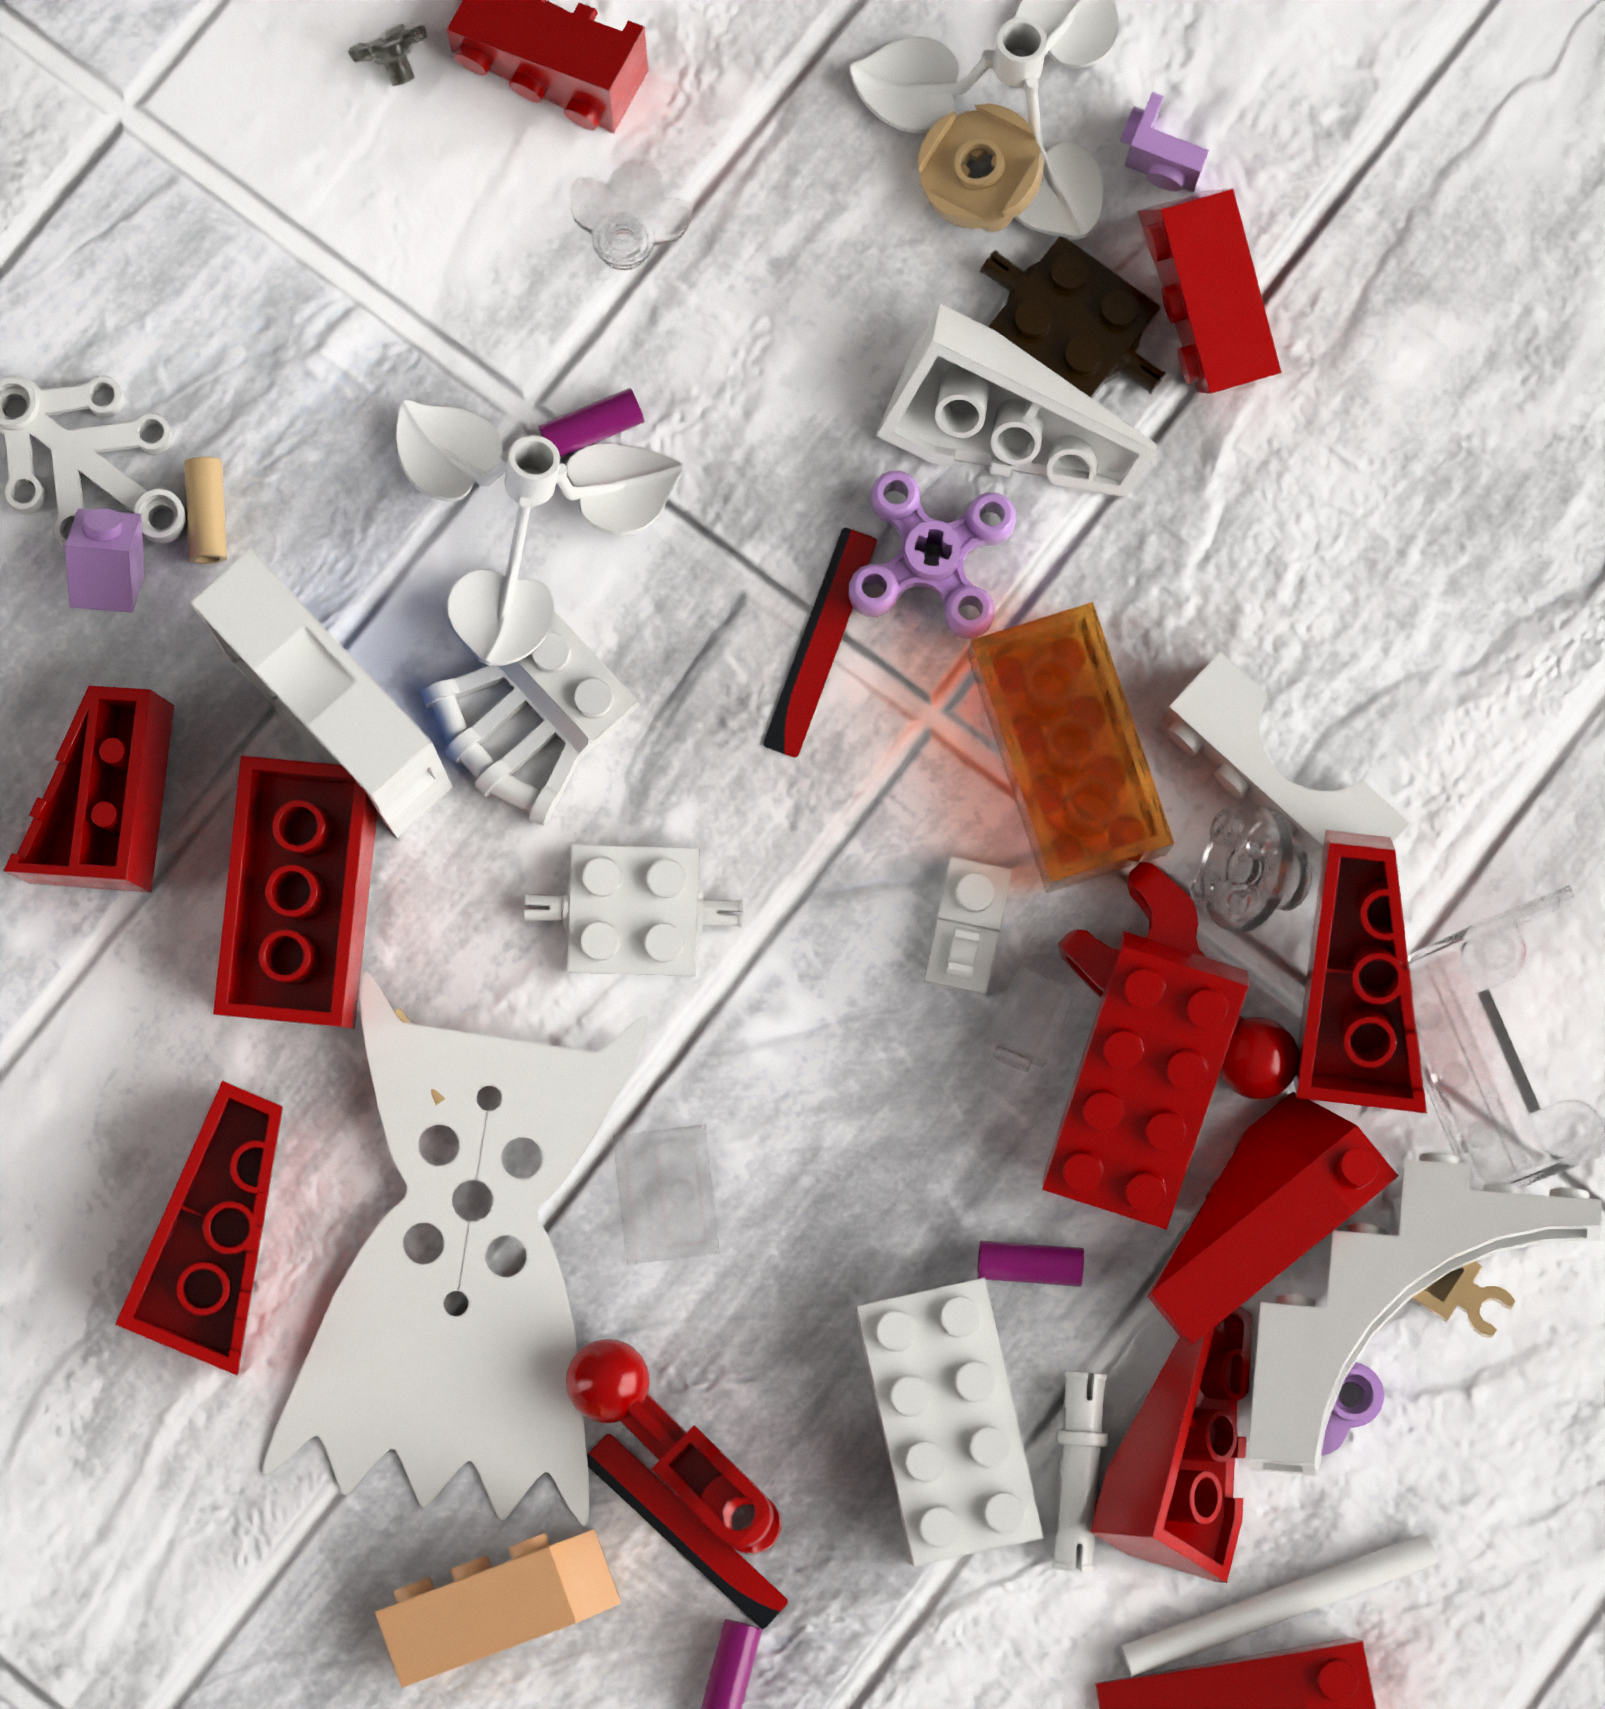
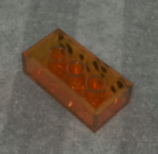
M1093 602L972 639L967 657L1045 892L1049 893L1137 865L1139 862H1147L1166 856L1174 845V840Z

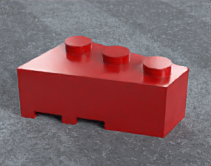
M463 0L446 29L451 52L455 54V60L464 68L482 76L487 75L488 71L510 81V88L521 97L535 103H541L544 98L564 108L563 113L568 119L588 130L594 131L600 126L614 134L648 73L645 26L628 20L621 31L596 22L594 20L598 14L597 10L580 2L572 13L547 0Z
M1234 189L1207 190L1137 211L1162 285L1161 295L1167 317L1172 324H1175L1182 347L1178 348L1177 354L1181 372L1186 383H1194L1197 392L1212 394L1282 373Z
M89 685L55 757V760L59 763L43 798L37 797L29 814L33 819L17 854L11 853L3 871L29 884L152 893L175 705L151 689Z

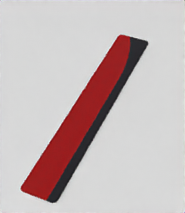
M849 528L841 530L765 736L764 747L794 758L799 756L853 609L848 596L849 582L853 574L860 567L870 563L877 544L875 537Z
M606 1434L587 1454L588 1467L760 1628L765 1629L788 1604L787 1598L736 1550L717 1537L674 1492L613 1435Z

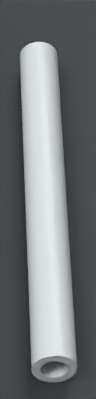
M1423 1533L1121 1645L1120 1648L1131 1677L1436 1565L1438 1564L1437 1555L1428 1534Z

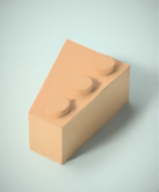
M595 1529L550 1545L546 1533L508 1547L512 1560L492 1567L489 1557L486 1555L454 1567L450 1570L455 1582L436 1589L431 1577L394 1590L397 1604L376 1611L375 1614L401 1688L576 1624L621 1604Z

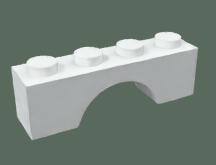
M1219 652L1170 704L1165 712L1163 719L1170 725L1166 730L1170 738L1188 754L1195 756L1199 751L1217 767L1213 773L1215 778L1231 794L1240 799L1247 794L1265 811L1261 815V819L1276 835L1285 841H1290L1294 837L1310 851L1312 855L1308 858V861L1319 874L1325 830L1390 837L1393 843L1411 824L1364 780L1338 790L1319 791L1302 787L1284 777L1269 760L1261 740L1260 718L1267 693L1222 652Z

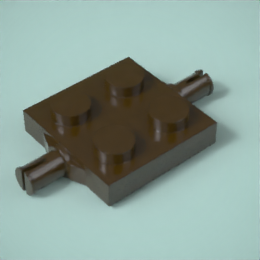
M1059 236L1043 258L1025 271L999 254L997 250H994L990 258L988 257L984 262L980 272L986 274L1009 291L1006 305L988 327L997 331L1093 399L1104 384L1115 379L1121 373L1148 391L1150 395L1165 377V371L1160 370L1137 353L1141 336L1158 316L1161 306L1067 238Z

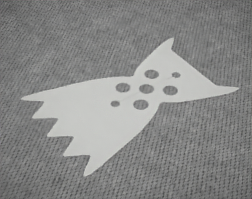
M366 971L363 974L360 987L361 1020L366 1053L389 1151L400 1175L407 1184V1191L405 1197L376 1226L336 1289L276 1425L264 1459L263 1473L264 1475H269L281 1467L310 1439L316 1436L320 1438L325 1446L341 1493L347 1496L381 1457L391 1449L395 1450L401 1459L420 1507L426 1508L462 1466L467 1462H473L480 1474L497 1518L500 1520H505L529 1488L543 1473H550L568 1508L580 1524L585 1525L589 1518L590 1503L584 1418L572 1404L566 1388L567 1370L571 1360L577 1353L576 1333L563 1275L551 1240L539 1220V1208L568 1179L622 1090L646 1037L648 1017L644 1015L636 1019L603 1049L597 1052L402 1022L396 1016L377 982ZM485 1086L496 1087L501 1093V1103L492 1111L482 1109L477 1103V1094ZM431 1089L438 1091L445 1099L435 1105ZM433 1125L450 1127L459 1139L458 1154L452 1162L446 1165L435 1166L428 1163L422 1158L419 1151L421 1134ZM516 1138L533 1140L542 1152L541 1167L535 1175L529 1178L518 1179L511 1176L505 1171L502 1164L504 1147ZM469 1180H477L484 1183L490 1189L493 1195V1205L485 1218L469 1222L456 1214L452 1205V1197L455 1189L460 1184ZM418 1223L434 1225L440 1230L444 1238V1248L441 1255L429 1264L413 1262L407 1257L403 1249V1239L406 1232ZM500 1236L517 1238L526 1250L524 1267L518 1274L511 1277H501L494 1274L486 1263L488 1245ZM453 1291L462 1292L468 1299L469 1306L467 1311L460 1316L449 1315L444 1308L445 1297Z

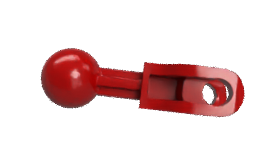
M1139 862L1129 872L1127 887L1130 896L1140 906L1149 920V933L1146 938L1206 957L1199 949L1196 939L1198 916L1194 901L1155 865L1149 862ZM1076 929L1070 931L1058 942L1061 957L1077 976L1101 998L1117 949H1113L1096 939L1087 930ZM1239 1015L1220 1076L1233 1092L1249 1099H1267L1278 1095L1291 1084L1297 1073L1299 1062L1297 1043L1292 1034L1277 1021L1265 1017L1244 1019Z
M615 1339L593 1341L581 1348L571 1360L566 1375V1388L574 1407L583 1416L596 1422H621L659 1460L651 1469L717 1537L742 1554L757 1555L774 1546L782 1530V1517L776 1505L699 1428L693 1425L686 1432L648 1394L650 1385L649 1371L641 1354L631 1345ZM744 1504L754 1505L755 1517L751 1526L743 1530H734L732 1527V1516L736 1509Z

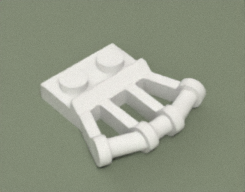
M555 611L552 626L547 637L527 657L511 664L486 666L454 679L442 680L427 686L420 692L425 707L433 708L447 745L444 753L453 763L459 764L462 762L477 778L474 785L485 797L492 794L529 812V820L545 826L550 819L578 761L639 707V701ZM506 682L513 690L472 727L467 728L457 700ZM528 705L543 722L502 759L495 761L481 745L522 708ZM556 736L565 745L542 790L513 777L517 771Z

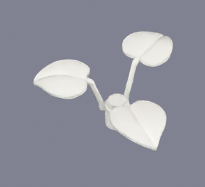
M1022 0L1016 10L1015 18L1008 20L1000 27L997 33L995 50H984L981 60L965 78L958 82L956 81L959 74V64L954 54L941 42L927 37H908L896 40L885 45L867 58L853 62L850 65L852 82L864 104L885 123L899 130L911 133L929 132L942 117L954 112L955 99L953 95L965 94L989 68H993L997 78L1005 85L1012 88H1024L1026 91L1029 126L1043 154L1044 168L1042 182L1035 198L1021 214L1014 218L1031 230L1069 239L1087 237L1096 227L1103 210L1105 193L1104 179L1100 166L1093 155L1076 142H1061L1051 147L1047 152L1045 151L1041 135L1038 78L1042 73L1044 57L1047 53L1060 66L1083 68L1100 62L1111 52L1118 35L1119 19L1115 0Z
M404 399L398 412L396 425L397 454L404 474L417 490L436 500L446 502L459 501L469 494L474 482L488 487L506 472L504 481L506 492L519 504L506 575L504 576L491 569L474 570L457 580L448 597L447 615L453 633L480 663H485L489 666L507 665L527 657L542 644L552 626L554 601L549 588L538 580L517 579L531 507L547 502L552 497L557 483L565 498L569 500L580 499V514L591 527L611 535L635 534L649 527L659 517L683 469L681 462L664 454L641 447L612 443L595 444L578 450L569 458L566 466L560 463V454L557 447L550 440L541 436L530 435L522 437L513 443L509 452L505 451L502 453L500 434L495 426L481 415L466 409L425 405Z

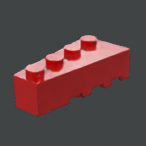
M1325 830L1298 1040L1299 1062L1297 1073L1293 1079L1296 1098L1427 1114L1396 850L1390 837Z
M221 1082L115 1325L238 1376L283 1106L227 1082Z

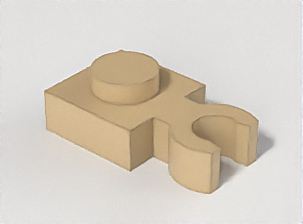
M1476 1261L1448 1273L1410 1299L1446 1323L1456 1308H1459L1467 1314V1320L1471 1328L1477 1334L1486 1338H1493L1497 1328L1483 1320L1480 1314L1481 1306L1486 1302L1495 1301L1504 1308L1511 1310L1515 1304L1514 1297L1507 1290L1498 1286L1482 1288L1474 1283L1483 1267Z

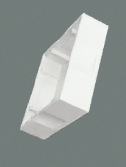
M251 549L246 551L190 602L204 624L214 635V639L227 658L326 763L342 765L364 788L378 811L377 818L396 838L453 787L432 741Z

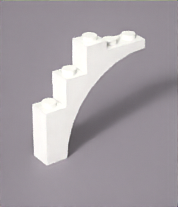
M1427 1152L1420 1154L1419 1160L1404 1159L1399 1236L1387 1235V1228L1368 1223L1348 1225V1232L1333 1231L1327 1308L1315 1307V1299L1301 1295H1279L1276 1297V1303L1260 1302L1247 1456L1251 1471L1317 1476L1326 1425L1345 1378L1371 1338L1408 1300L1448 1273L1497 1252L1544 1242L1600 1241L1603 1200L1589 1199V1192L1569 1187L1550 1189L1549 1196L1523 1194L1521 1186L1501 1182L1486 1183L1483 1185V1191L1470 1190L1471 1164L1458 1163V1157L1454 1155Z

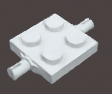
M571 844L570 879L565 888L564 896L526 894V906L550 907V909H525V921H563L568 937V973L696 976L697 943L704 930V925L742 927V915H718L717 912H743V900H705L699 883V848Z

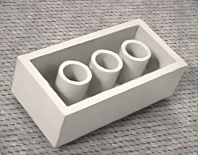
M985 1278L856 1306L855 1312L911 1565L918 1567L1044 1538Z

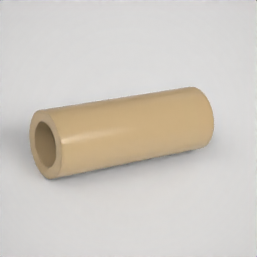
M214 457L187 459L184 461L189 561L196 564L224 562L227 560L222 460Z

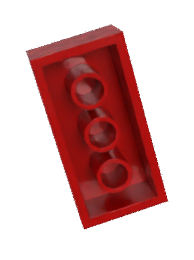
M241 755L214 1000V1015L355 1029L378 811L364 788L342 765Z
M1123 931L1044 1170L1042 1190L1167 1230L1249 988L1248 970Z

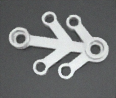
M19 375L3 377L0 379V434L5 436L9 480L5 485L4 495L7 502L16 512L24 515L34 514L43 507L46 500V492L43 485L33 475L31 436H33L51 450L58 517L54 522L53 532L63 548H65L67 541L63 535L65 527L74 521L77 509H84L80 473L131 512L141 514L142 535L149 541L165 544L176 540L182 535L187 525V512L180 499L174 493L166 489L145 490L98 454L132 448H140L149 455H159L166 452L173 442V431L163 416L156 413H147L133 422L66 430L49 416L90 409L94 415L100 418L116 416L122 410L125 402L124 393L118 383L110 377L99 376L84 385L41 390L34 381L27 377ZM109 388L114 390V399L109 405L98 406L94 404V396L100 389ZM17 399L26 401V410L21 416L16 418L6 416V407L11 401ZM151 425H159L164 429L162 438L155 443H147L142 440L144 430ZM26 484L35 486V496L31 501L27 503L15 501V493L20 486ZM161 510L172 512L173 521L169 527L156 529L152 526V518L157 512Z

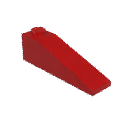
M1240 1306L1189 1348L1179 1337L1106 1470L1100 1496L1095 1505V1515L1090 1533L1129 1556L1214 1582L1227 1583L1243 1520L1244 1498L1233 1497L1235 1458H1246V1437L1237 1436L1238 1400L1243 1399L1249 1392L1252 1313Z
M1352 1637L1095 1683L1099 1709H1376L1364 1643L1362 1640Z

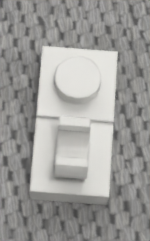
M950 856L924 983L983 996L987 995L1013 869Z

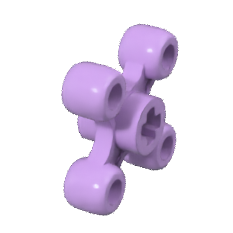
M889 471L882 474L875 480L871 489L870 504L874 514L880 520L891 524L898 531L901 538V548L898 555L891 561L881 565H865L853 574L849 582L848 594L852 606L858 613L864 616L879 617L887 614L894 607L898 597L905 590L913 587L931 589L941 598L944 605L946 625L954 635L963 639H974L982 636L989 630L994 620L995 606L991 596L985 590L974 586L966 578L963 562L966 555L974 548L982 545L995 546L1003 543L1011 536L1016 524V511L1013 504L1006 496L987 492L977 496L970 503L967 512L959 520L945 523L940 520L930 519L923 511L920 503V489L911 475L902 471ZM890 491H899L906 497V500L900 504H892L884 496ZM992 512L1000 517L1001 523L996 526H988L981 521L980 516L984 513ZM926 544H936L941 547V557H939L938 566L924 564ZM874 583L880 585L885 593L878 598H871L866 596L862 589L866 585ZM972 605L979 610L980 616L974 620H967L959 614L958 610L962 606Z

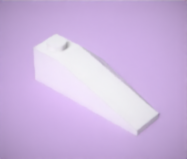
M939 304L911 351L876 433L877 437L930 463L953 467L954 461L991 467L990 474L1010 477L1011 471L1045 476L1049 478L1053 485L1125 498L1157 451L1156 443L997 331L942 304Z

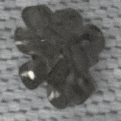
M405 24L393 26L386 30V39L376 38L366 43H357L348 50V54L354 63L370 61L378 65L384 64L392 86L407 83L415 78L407 55L411 53L412 48L418 42L427 38L425 24H420L407 30Z

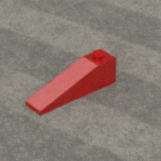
M1293 1091L1243 1132L1234 1147L1233 1155L1220 1177L1214 1181L1205 1196L1207 1199L1188 1231L1182 1235L1147 1294L1149 1300L1188 1348L1399 1177L1358 1125L1309 1099L1296 1098V1092Z

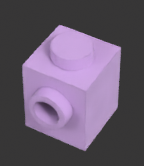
M109 508L94 510L77 509L65 544L70 608L133 613L145 576L141 514L117 512Z

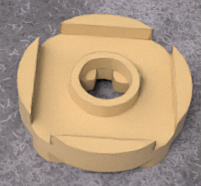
M987 103L975 105L977 110L966 111L958 116L954 111L936 122L921 144L918 154V170L921 174L922 188L932 208L943 219L963 228H982L988 232H996L1006 228L1012 218L1021 214L1035 198L1043 178L1044 157L1029 124L1024 118L1004 106ZM986 154L993 156L991 164L994 170L989 175L982 176L979 179L971 178L972 173L966 166L970 159L981 161Z

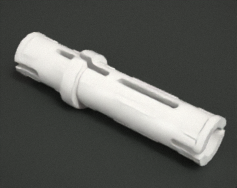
M1065 1371L1066 1386L1063 1429H1056L1055 1443H1061L1062 1447L1055 1555L1052 1569L1075 1571L1077 1569L1081 1572H1094L1095 1535L1090 1533L1095 1515L1098 1495L1100 1448L1107 1447L1108 1433H1102L1104 1386L1107 1374Z

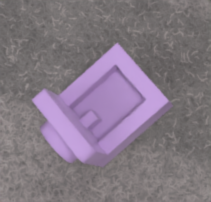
M1152 92L1145 110L1133 107L1120 141L1130 145L1125 166L1147 174L1146 178L1148 181L1159 188L1168 191H1180L1183 188L1194 193L1209 150L1153 129L1164 96Z

